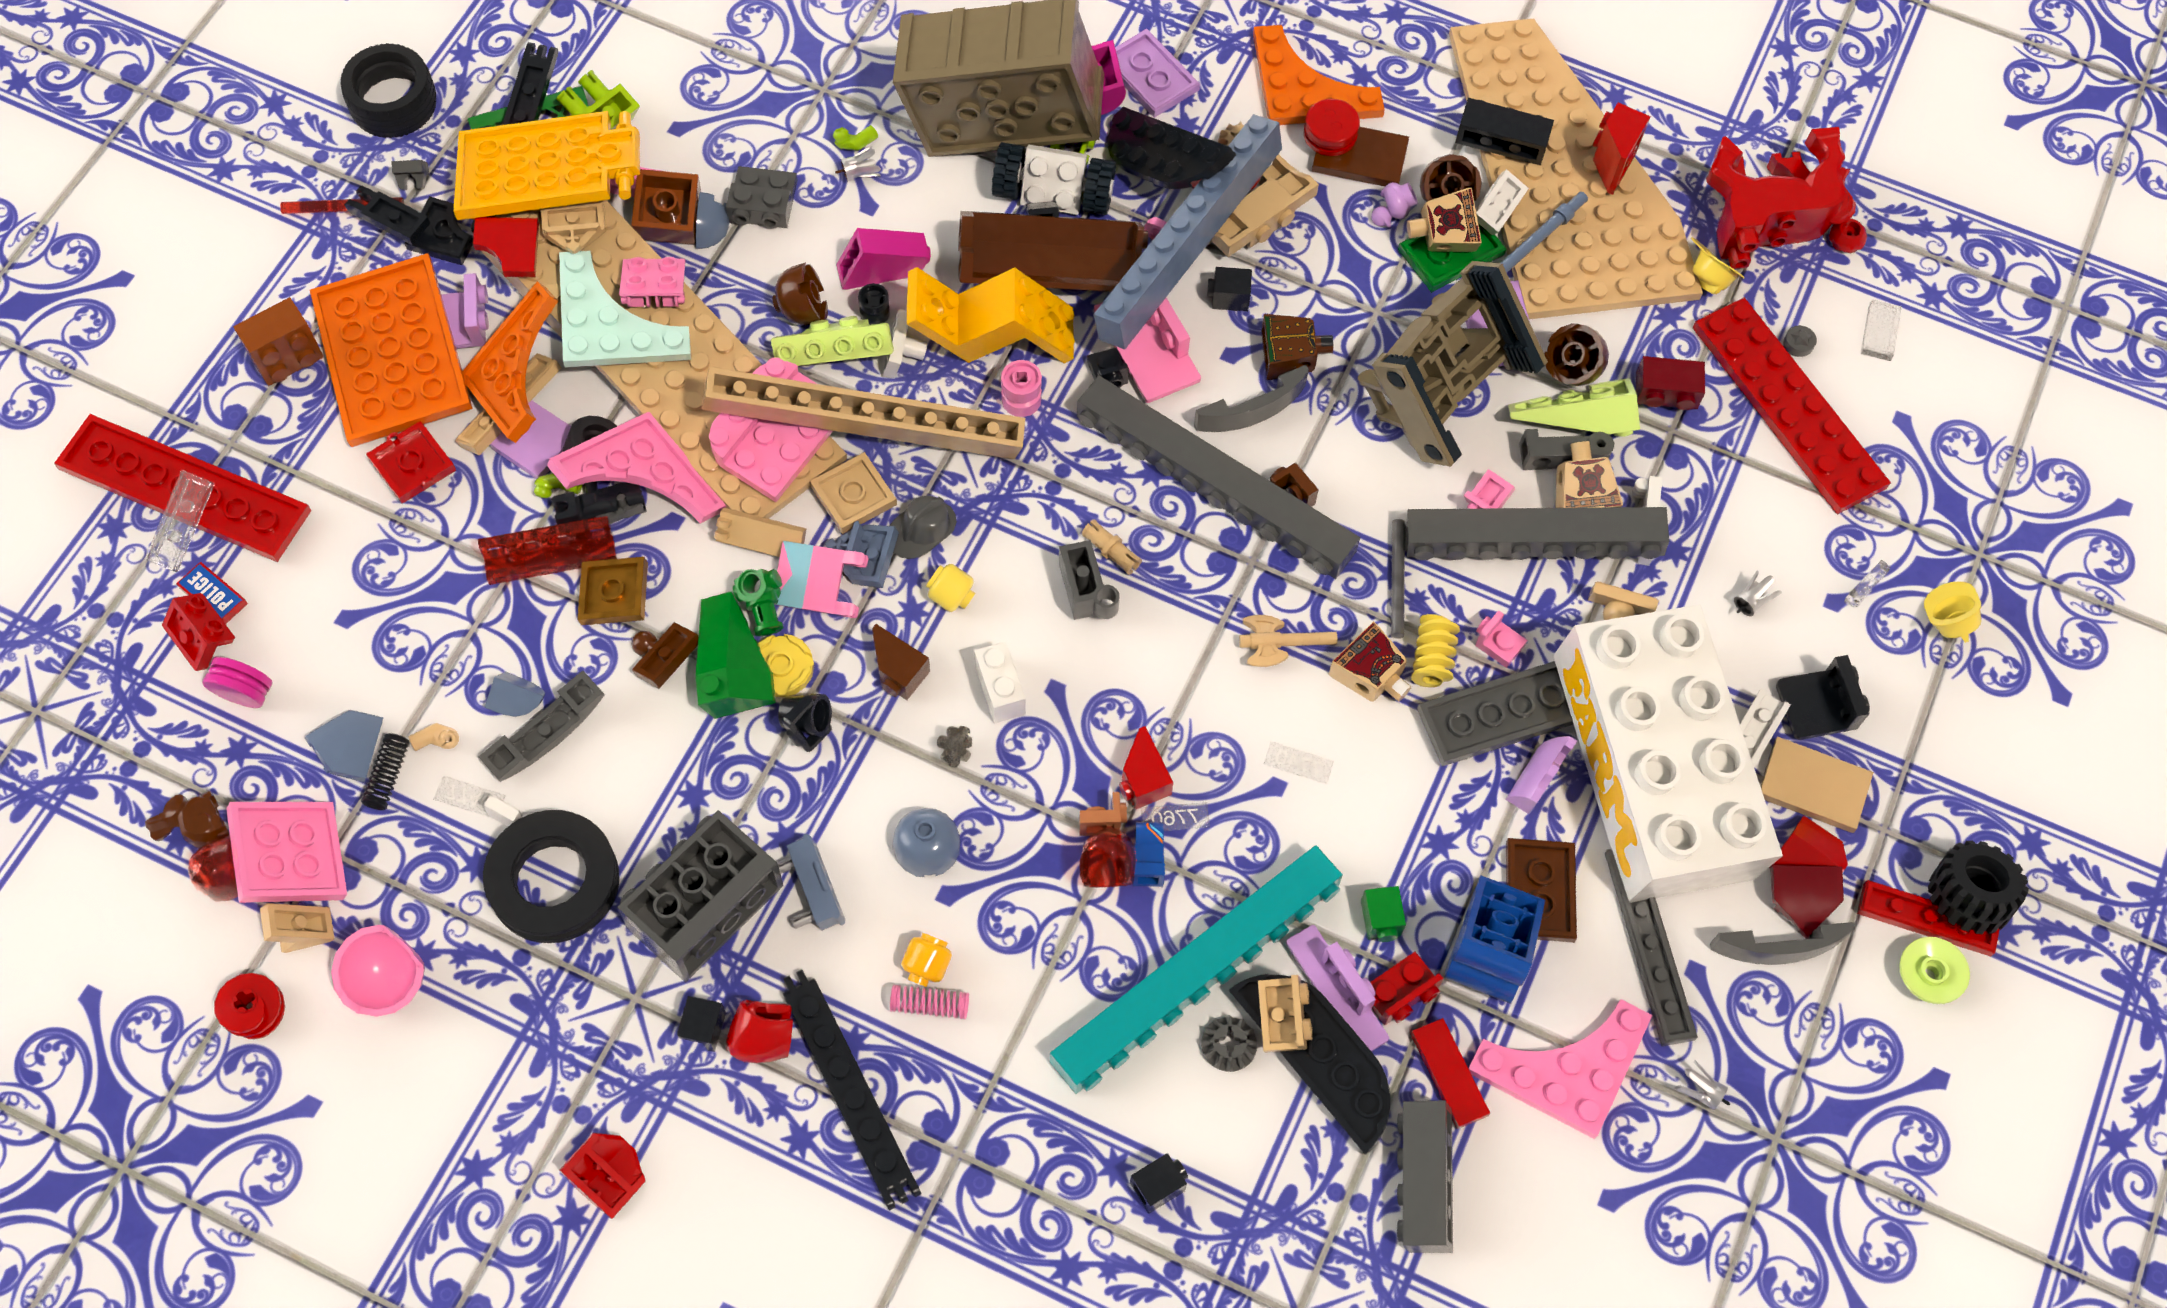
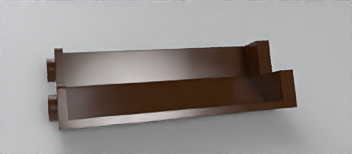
M960 211L958 278L960 283L981 284L1012 268H1016L1044 288L1112 291L1140 257L1142 249L1147 248L1148 231L1144 230L1142 223L1137 221Z

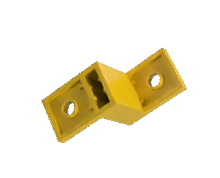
M918 267L908 271L907 325L966 362L970 363L1024 338L1063 363L1074 359L1073 307L1018 269L1012 268L959 294Z

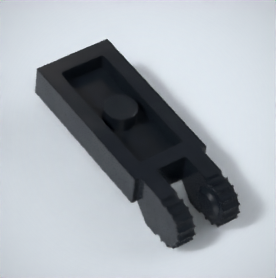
M360 185L356 193L368 204L365 206L352 199H348L344 204L351 214L411 245L415 243L430 225L428 216L363 185Z

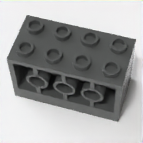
M717 810L712 816H706L699 822L696 832L687 840L684 839L678 842L672 849L671 856L666 861L653 866L647 873L646 880L639 887L627 891L621 898L620 905L617 908L627 929L686 983L784 885L777 862L724 814Z

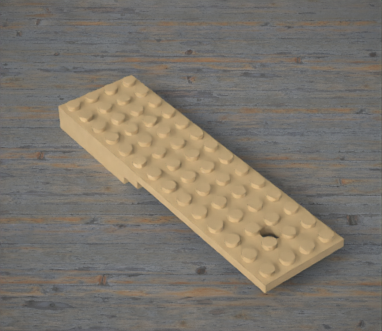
M602 200L605 210L606 232L581 251H591L594 271L599 282L609 296L628 312L653 323L669 326H689L691 360L598 365L595 367L640 415L647 412L652 414L684 452L695 471L725 503L726 508L769 519L811 487L810 480L846 461V452L829 436L777 502L766 497L717 464L712 453L709 433L713 421L720 413L702 410L705 381L709 366L753 373L762 364L685 282L683 287L685 304H679V307L663 306L662 296H660V307H656L655 296H651V307L646 305V296H644V307H628L627 304L621 303L619 291L623 259L634 257L644 259L662 258L607 200ZM541 209L495 216L498 218H538L539 233L536 277L505 278L523 297L537 281L551 292L558 300V303L545 321L562 338L559 252L568 251L543 237ZM481 251L503 274L502 265L498 259L488 252Z

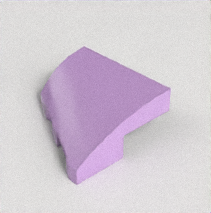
M1570 736L1552 738L1542 743L1533 754L1505 800L1529 814L1560 769V765L1567 754L1573 749L1577 740Z

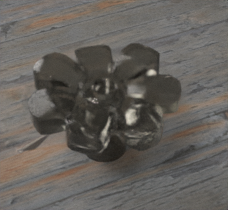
M950 726L946 731L947 736L941 735L937 739V746L944 749L940 757L942 762L947 763L951 767H958L960 760L967 762L971 756L970 751L966 750V748L972 747V737L969 736L970 729L968 727L960 726L957 728Z

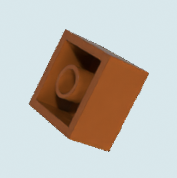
M640 169V175H637L632 228L644 240L695 245L699 193L701 192L699 175Z
M290 297L233 326L249 357L268 386L285 380L289 375L304 367L313 365L324 357L307 322Z

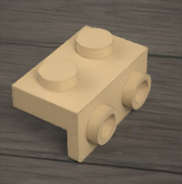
M1291 975V978L1259 980L1258 989L1263 1051L1268 1053L1307 1049L1306 1040H1312L1311 1019L1304 1018L1303 1006L1309 1004L1308 984L1301 983L1299 975Z

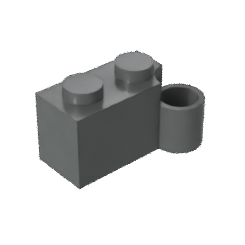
M1091 540L1059 546V567L1074 620L1093 616V611L1099 618H1113L1119 610V592L1114 586L1103 585ZM1103 599H1109L1113 602L1110 605L1101 604Z

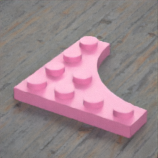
M650 412L644 413L551 457L547 464L548 468L566 489L596 481H619L637 484L672 499L687 510L700 524L720 514V511L726 508L725 503L695 471L684 452Z
M1620 999L1610 1017L1596 1031L1574 1044L1547 1051H1522L1506 1048L1483 1039L1468 1069L1472 1076L1595 1139L1602 1128L1653 1015Z

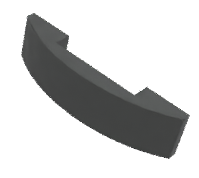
M1304 365L1278 376L1275 390L1232 408H1229L1225 400L1222 399L1197 409L1194 420L1196 431L1225 432L1238 430L1271 418L1290 405L1306 386L1308 367Z
M583 670L557 691L560 695L558 699L509 739L504 735L479 756L481 761L500 782L529 767L560 744L589 716L605 696Z
M1854 922L1823 924L1813 931L1810 939L1755 943L1753 930L1718 933L1710 943V948L1722 956L1747 963L1764 965L1796 963L1817 957L1831 950L1842 942L1855 929Z

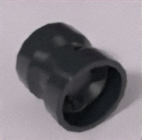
M875 283L862 287L858 294L861 319H868L869 325L885 323L890 316L887 290L884 286Z

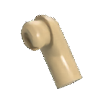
M434 723L408 736L415 751L429 744L444 749H451L459 742V735L455 729L439 723Z

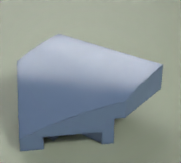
M859 521L853 523V528L837 540L831 538L824 543L827 548L862 552L867 555L869 559L866 568L844 564L843 571L852 584L883 588L899 532L895 526L865 524L862 527Z
M349 710L306 735L305 740L310 747L312 746L322 762L326 774L330 772L333 775L365 782L383 717Z

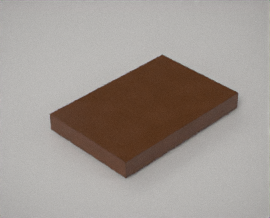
M1359 127L1357 141L1354 147L1347 153L1339 156H1325L1316 152L1312 172L1380 186H1386L1392 182L1399 184L1409 136Z
M1508 838L1506 841V885L1545 900L1537 940L1575 943L1577 940L1575 843Z

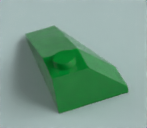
M732 592L701 599L696 664L698 706L714 719L776 703L773 673L760 651L761 648L757 640L754 639L743 611Z

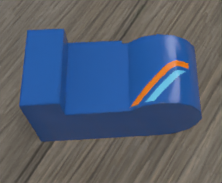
M1136 821L1135 846L1133 848V886L1163 887L1165 878L1163 822Z

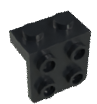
M1848 655L1835 657L1825 671L1782 678L1777 682L1776 689L1781 702L1784 703L1786 701L1791 704L1786 712V717L1794 738L1803 740L1857 730L1870 714L1868 698L1862 694L1858 683V671L1855 666L1851 665Z

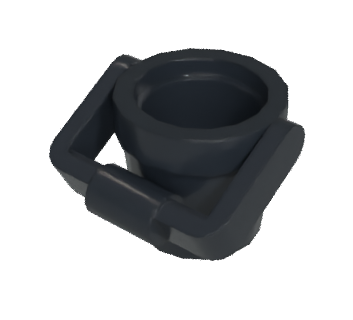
M825 694L786 696L782 699L778 710L779 723L783 729L787 730L786 734L795 746L810 752L832 730L830 725L832 708L830 700ZM803 733L808 734L809 737L806 739Z

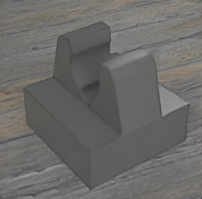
M423 160L391 161L392 173L395 175L400 189L407 190V181L410 179V176L416 180L417 189L425 188L426 177L429 175L427 162Z

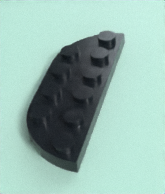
M1122 107L1113 116L1112 126L1108 135L1110 156L1122 170L1167 189L1191 187L1190 182L1198 181L1203 177H1206L1208 180L1225 168L1236 156V153L1229 146L1126 107Z
M1268 974L1254 976L1236 984L1229 989V992L1262 1030L1258 981L1291 978V976ZM1307 983L1309 1004L1303 1005L1304 1018L1311 1019L1312 1040H1306L1307 1049L1280 1051V1053L1363 1153L1367 1155L1380 1140L1389 1119L1391 1096L1386 1074L1372 1051L1327 998L1314 986Z

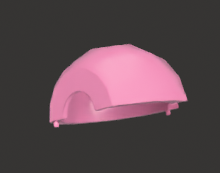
M375 925L361 928L344 940L335 953L331 974L334 990L344 1005L358 1014L378 1017L395 1013L412 1001L422 986L425 965L414 949L398 934L384 925Z

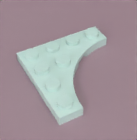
M579 251L576 254L559 252L564 367L691 360L689 326H669L653 323L628 312L609 296L599 282L594 271L591 251Z

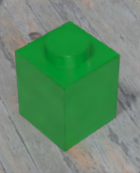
M1399 886L1365 890L1361 898V906L1368 940L1378 939L1379 942H1390L1398 939V936L1402 935L1406 926Z

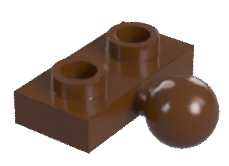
M675 622L659 640L650 631L636 633L632 639V649L636 654L643 657L634 666L632 671L641 680L660 689L698 646V635Z

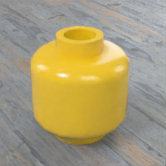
M922 933L921 937L912 938L901 962L902 968L910 973L908 980L927 987L929 981H942L952 957L951 951L946 948L948 942Z

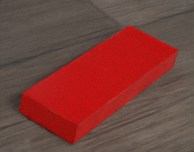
M1444 1018L1413 1030L1410 1035L1442 1100H1446L1452 1109V1121L1456 1129L1488 1117L1490 1111Z

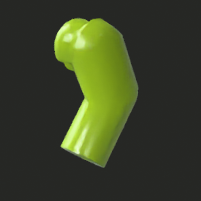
M871 125L856 135L849 134L846 128L841 127L834 131L833 138L835 139V145L840 149L859 151L876 140L878 133Z
M552 473L536 479L534 482L536 485L534 494L541 498H549L552 494L551 490L557 488L579 494L583 484L566 489Z

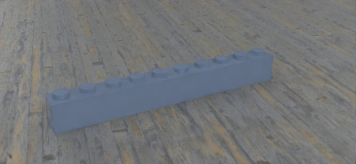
M1255 114L1251 116L1228 145L1236 153L1234 159L1207 180L1206 177H1203L1096 310L1094 319L1099 340L1122 349L1128 347L1280 153L1282 142L1279 122Z

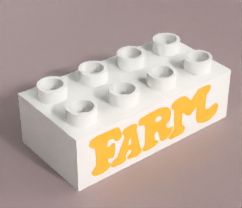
M1701 604L1575 625L1553 657L1611 850L1613 851L1629 902L1632 903L1648 900L1652 897L1659 898L1755 880L1780 859L1783 854Z

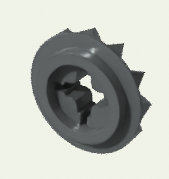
M1230 1015L1220 1019L1215 1018L1205 1028L1201 1041L1202 1051L1206 1060L1213 1067L1226 1072L1239 1071L1247 1067L1254 1059L1258 1045L1254 1029L1244 1019L1233 1018ZM1228 1031H1231L1233 1040L1240 1043V1045L1234 1046L1231 1057L1226 1045L1217 1043L1225 1040Z

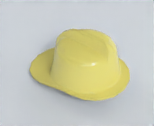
M1691 237L1692 241L1701 249L1693 267V273L1699 278L1702 289L1711 294H1717L1721 290L1727 289L1738 277L1745 278L1742 274L1723 263L1698 240Z
M1950 582L1932 590L1924 600V608L1930 623L1935 625L1939 633L1945 638L1961 637L1965 643L1969 642V634L1981 625V601L1976 589L1969 583Z

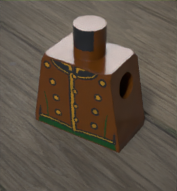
M1264 314L1261 335L1267 380L1278 379V376L1304 365L1308 367V373L1315 370L1318 354L1333 353V336H1315L1314 321L1311 318Z

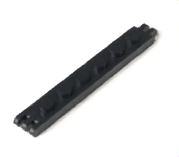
M527 43L502 125L539 120L558 57V48L550 47L546 57V45L539 44L536 55H534L535 43ZM473 219V222H472V225H471V232H472V233H474V223H475V219Z
M801 969L796 972L801 985L795 987L790 975L783 978L789 990L784 992L783 996L787 1004L791 1005L792 1015L890 1211L896 1208L890 1194L896 1192L901 1203L904 1204L909 1201L903 1189L905 1186L909 1185L914 1197L922 1193L815 978L808 981Z

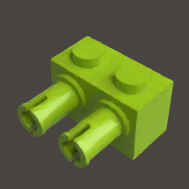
M593 70L582 76L578 83L596 101L594 104L587 107L571 86L566 88V92L563 90L556 98L572 116L608 111L611 120V130L616 129V126L619 124L620 112H629L632 120L640 108V105L621 84L608 90L594 74Z

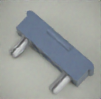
M804 834L802 839L786 845L791 857L777 863L780 874L795 868L811 909L791 918L792 926L797 929L815 921L817 926L823 931L836 924L844 925L845 917L816 842L810 835Z

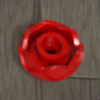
M1849 219L1842 224L1832 225L1829 240L1836 250L1854 253L1864 247L1867 233L1865 227L1859 221Z

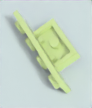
M857 316L844 317L839 319V323L829 324L828 320L814 321L810 323L808 329L800 334L777 336L771 339L774 358H780L797 366L890 355L894 352L888 323L869 325L868 319L858 320Z

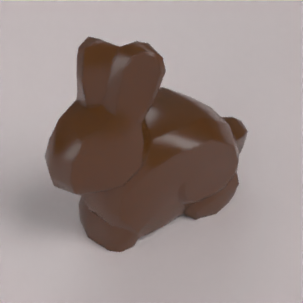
M211 791L205 792L201 796L192 797L189 800L183 795H175L166 803L162 813L145 821V826L150 831V837L155 841H162L175 827H179L184 840L188 844L198 849H206L212 854L217 853L221 845L230 839L228 828L217 810L218 802Z

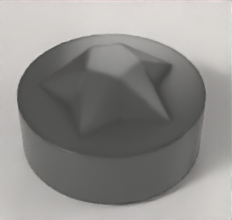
M1801 325L1790 328L1783 340L1785 349L1797 357L1809 355L1817 343L1815 333L1810 328Z

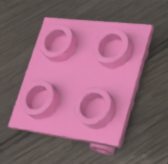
M634 257L623 259L619 291L621 303L627 304L628 307H644V296H646V305L651 307V296H655L656 307H660V296H662L663 306L679 307V304H685V292L683 291L685 259H676L674 257H664L662 259Z

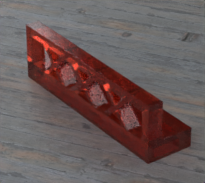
M608 516L478 539L489 585L580 569L582 562L617 559L614 534Z

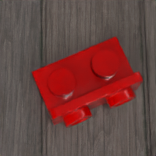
M202 593L173 598L162 623L164 630L195 671L207 669L217 646L231 644L235 639L233 633Z
M1414 951L1370 982L1376 993L1374 996L1376 1000L1372 1010L1384 1026L1392 1020L1399 1023L1413 1012L1411 1007L1416 1003L1422 1001L1426 1004L1434 999L1441 992L1438 988L1444 978L1440 973L1434 976L1424 961Z

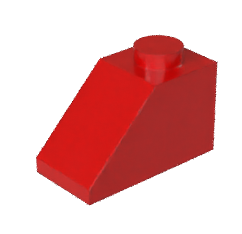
M1146 726L1138 730L1123 767L1122 782L1119 783L1124 799L1126 801L1131 800L1135 810L1172 795L1174 783Z

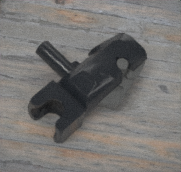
M597 481L584 483L585 494L575 497L574 492L556 495L551 499L556 511L555 520L562 535L583 531V525L600 522L607 526L623 518L647 512L640 485L627 482L598 489Z

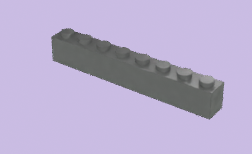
M1667 507L1408 509L1406 519L1407 558L1429 560L1447 557L1451 560H1461L1465 557H1480L1484 560H1492L1497 557H1512L1517 560H1523L1529 557H1545L1546 559L1553 560L1561 557L1590 559L1594 556H1609L1612 559H1622L1627 556H1642L1646 559H1654L1659 556H1665L1669 544Z

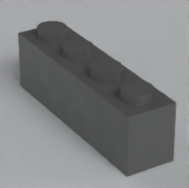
M1446 1100L1403 1101V1113H1398L1397 1117L1398 1132L1400 1135L1403 1134V1148H1398L1397 1151L1398 1168L1403 1170V1184H1398L1397 1187L1398 1204L1403 1206V1220H1398L1397 1222L1398 1241L1403 1242L1404 1248L1409 1253H1453L1452 1109Z

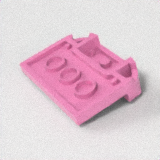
M780 358L769 359L767 363L753 372V374L817 384L798 372L796 364L783 361ZM720 413L711 425L709 439L712 453L720 467L774 502H777L833 431Z

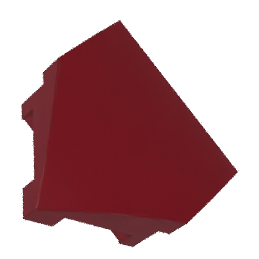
M1773 865L1770 868L1772 902L1776 905L1773 909L1777 913L1781 912L1799 929L1798 932L1806 939L1844 901L1842 867Z

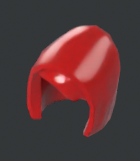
M751 1000L740 1002L726 1039V1048L729 1053L744 1063H765L788 1058L793 1020L790 1019L791 1005Z

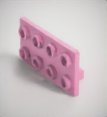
M1167 298L1164 299L1126 349L1117 347L1123 363H1127L1129 374L1146 403L1153 402L1201 381V375L1188 355L1190 337ZM1099 303L1094 306V312H1096V310L1100 307L1102 303Z

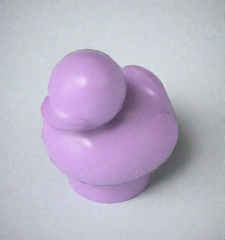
M1394 182L1387 184L1380 194L1382 197H1385L1388 207L1379 206L1375 208L1371 218L1375 225L1390 228L1392 217L1396 219L1407 217L1411 207L1418 204L1416 195L1409 182L1403 185Z

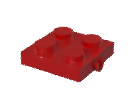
M421 421L399 434L397 432L389 434L386 442L366 453L371 464L401 504L456 471L453 462Z

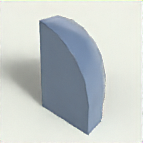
M704 192L699 193L696 249L709 248L718 244L726 236L730 223L726 212L727 203L722 205L714 201L715 195Z
M504 672L494 677L485 708L513 717L526 715L540 705L545 692L542 688L528 680Z

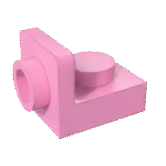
M1498 611L1492 619L1487 616L1477 628L1476 632L1480 635L1475 646L1507 668L1525 647L1528 640L1501 622L1504 614Z

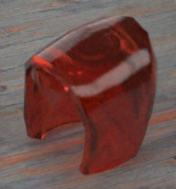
M1111 826L1095 832L1084 842L1080 858V878L1083 882V887L1097 888L1133 885L1137 861L1136 848L1131 838L1123 830Z
M230 835L199 848L189 860L188 873L192 884L198 891L215 902L230 901L238 897Z

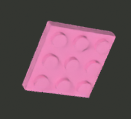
M230 802L226 810L239 903L343 900L347 896L333 802Z

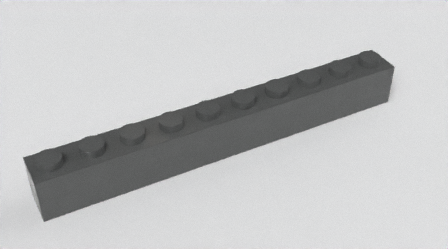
M1100 375L1078 399L1077 418L1086 427L1095 428L1103 433L1110 442L1114 444L1119 443L1130 450L1137 459L1148 461L1161 474L1172 476L1181 482L1188 491L1199 493L1207 498L1214 507L1218 509L1223 508L1234 515L1235 519L1241 524L1250 525L1255 528L1268 541L1277 542L1285 547L1292 556L1302 558L1312 564L1319 573L1330 575L1337 579L1357 552L1360 541L1358 535Z

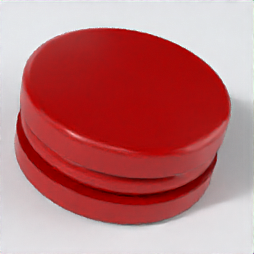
M1324 99L1318 101L1309 108L1306 114L1303 132L1304 139L1312 150L1321 155L1339 156L1345 154L1354 147L1357 141L1360 118L1355 108L1343 100Z

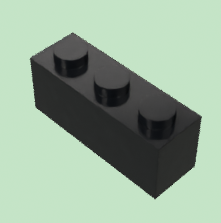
M1468 98L1455 143L1541 166L1554 120L1513 108L1491 104L1483 100Z

